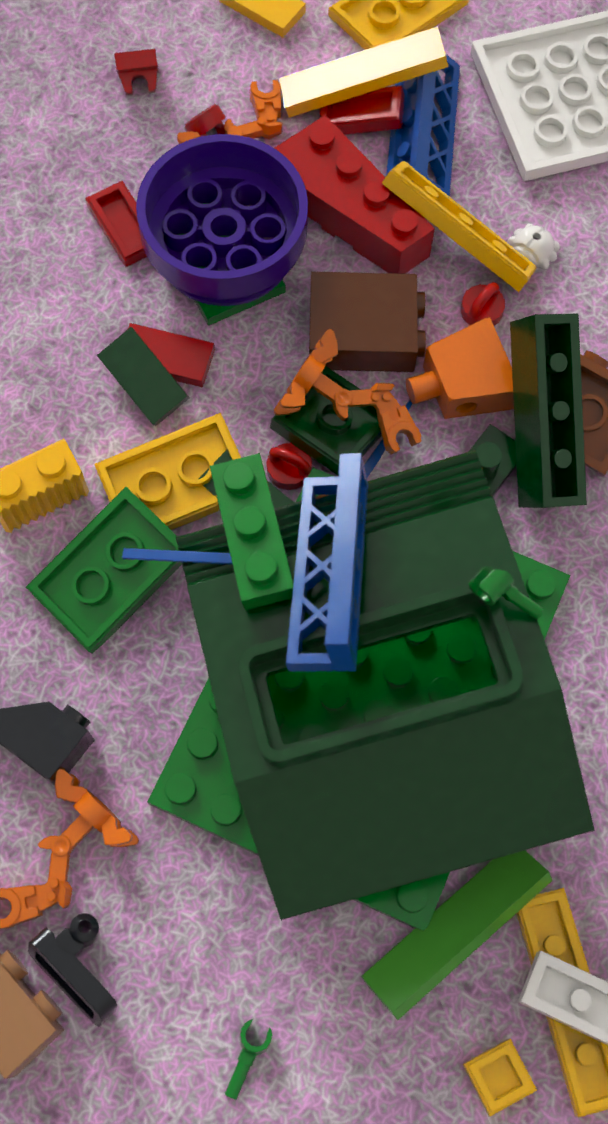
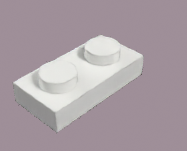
M537 951L518 1003L608 1045V982L543 951Z

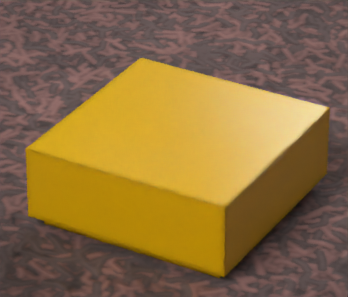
M507 1039L463 1063L490 1117L537 1091L511 1039Z

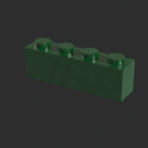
M535 314L510 322L518 506L520 508H550L587 505L579 314Z

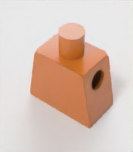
M490 317L431 344L426 348L423 363L425 373L406 378V389L412 404L436 398L444 419L514 409L512 366Z

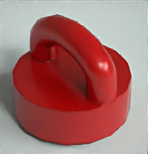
M213 104L185 124L184 129L186 132H198L200 137L206 136V132L212 128H215L217 134H225V125L222 121L226 116L218 104Z
M491 282L488 285L479 284L472 286L465 292L461 302V315L469 325L490 317L495 326L500 322L505 310V299L499 291V284L496 282Z
M292 443L281 444L271 448L266 463L270 481L278 488L285 490H295L302 487L304 478L308 477L312 470L311 456Z

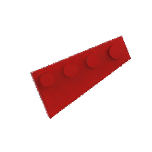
M326 115L274 147L299 172L307 192L308 217L321 225L322 230L333 237L337 236L353 246L354 251L387 273L405 274L430 257L435 228L420 213L382 184L385 176Z

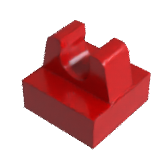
M155 49L114 53L118 77H120L127 95H133L132 83L137 78H143L147 81L149 93L156 91L157 73L159 71Z

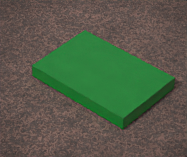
M125 487L26 588L88 652L93 654L182 565V562L122 559L124 548L179 551L176 541L178 536Z

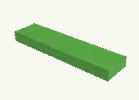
M526 850L493 859L434 911L429 926L424 931L415 928L361 976L362 979L398 1021L553 880L550 872Z

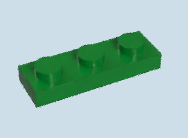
M260 453L210 466L244 610L291 599L294 583Z

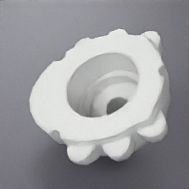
M527 224L523 229H516L514 236L509 237L507 240L508 244L535 264L536 267L544 270L549 268V261L554 262L557 259L556 252L560 249L559 242L553 239L548 230L545 231L543 227L533 224Z

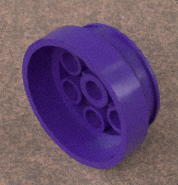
M214 134L185 141L158 158L146 173L138 191L136 203L137 220L142 245L147 258L161 276L179 292L195 301L216 306H234L254 301L269 293L282 281L295 265L304 249L308 229V198L304 182L294 165L283 154L259 140L240 135ZM199 266H205L206 268L201 269V268H197V267H199Z

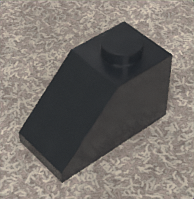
M49 701L0 709V744L54 786L57 770L63 769L69 773L95 740L86 729L91 722L68 704L62 711Z

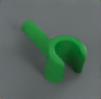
M483 567L468 584L471 591L487 605L494 606L503 596L507 601H510L534 619H538L543 614L544 609L513 586L514 579L505 570Z
M253 1019L247 1021L241 1029L239 1039L242 1050L225 1091L226 1096L235 1100L238 1098L256 1056L261 1055L268 1049L272 1039V1030L269 1028L266 1040L262 1045L252 1046L248 1043L246 1033Z

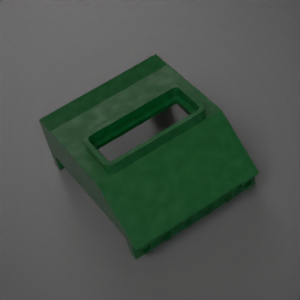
M476 450L367 481L368 495L358 650L474 617L478 621L498 683L495 685L286 745L282 740L267 679L271 675L288 671L286 656L292 598L244 610L233 565L182 562L234 784L280 920L595 830L562 688L537 619H534L510 601H507L503 596L494 606L487 605L471 591L468 585L483 567L505 570L513 577V586L529 598ZM337 494L316 496L315 507L327 517L336 509ZM302 501L274 508L293 583ZM315 520L313 522V527L318 524ZM223 524L176 537L179 551L230 553ZM327 533L311 546V552L322 562L332 555L333 536ZM311 565L309 566V573L314 570ZM325 578L307 592V600L318 610L328 602L330 583ZM305 611L306 621L310 617V615ZM319 626L303 640L302 653H327L325 646L326 630L322 626Z

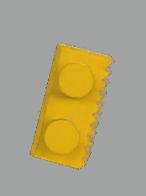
M64 438L0 468V523L5 532L12 533L14 528L20 529L22 523L29 525L30 520L37 521L39 515L46 517L47 511L54 513L56 507L62 509L64 503L71 505L72 499L79 501L81 495L88 496L89 489L83 473Z

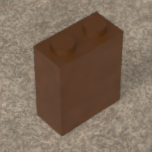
M311 271L309 355L315 350L314 347L328 329H332L337 339L338 355L333 357L331 362L325 364L331 370L414 372L417 357H424L426 348L425 330H418V319H424L425 292H417V274Z

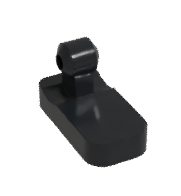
M84 913L77 915L72 920L70 928H65L56 938L55 934L45 927L29 942L28 953L93 1024L100 1027L116 1011L118 1005L105 987L76 958L83 951V948L89 947L95 942L99 931L97 919L90 914ZM85 927L89 932L82 933L79 929Z

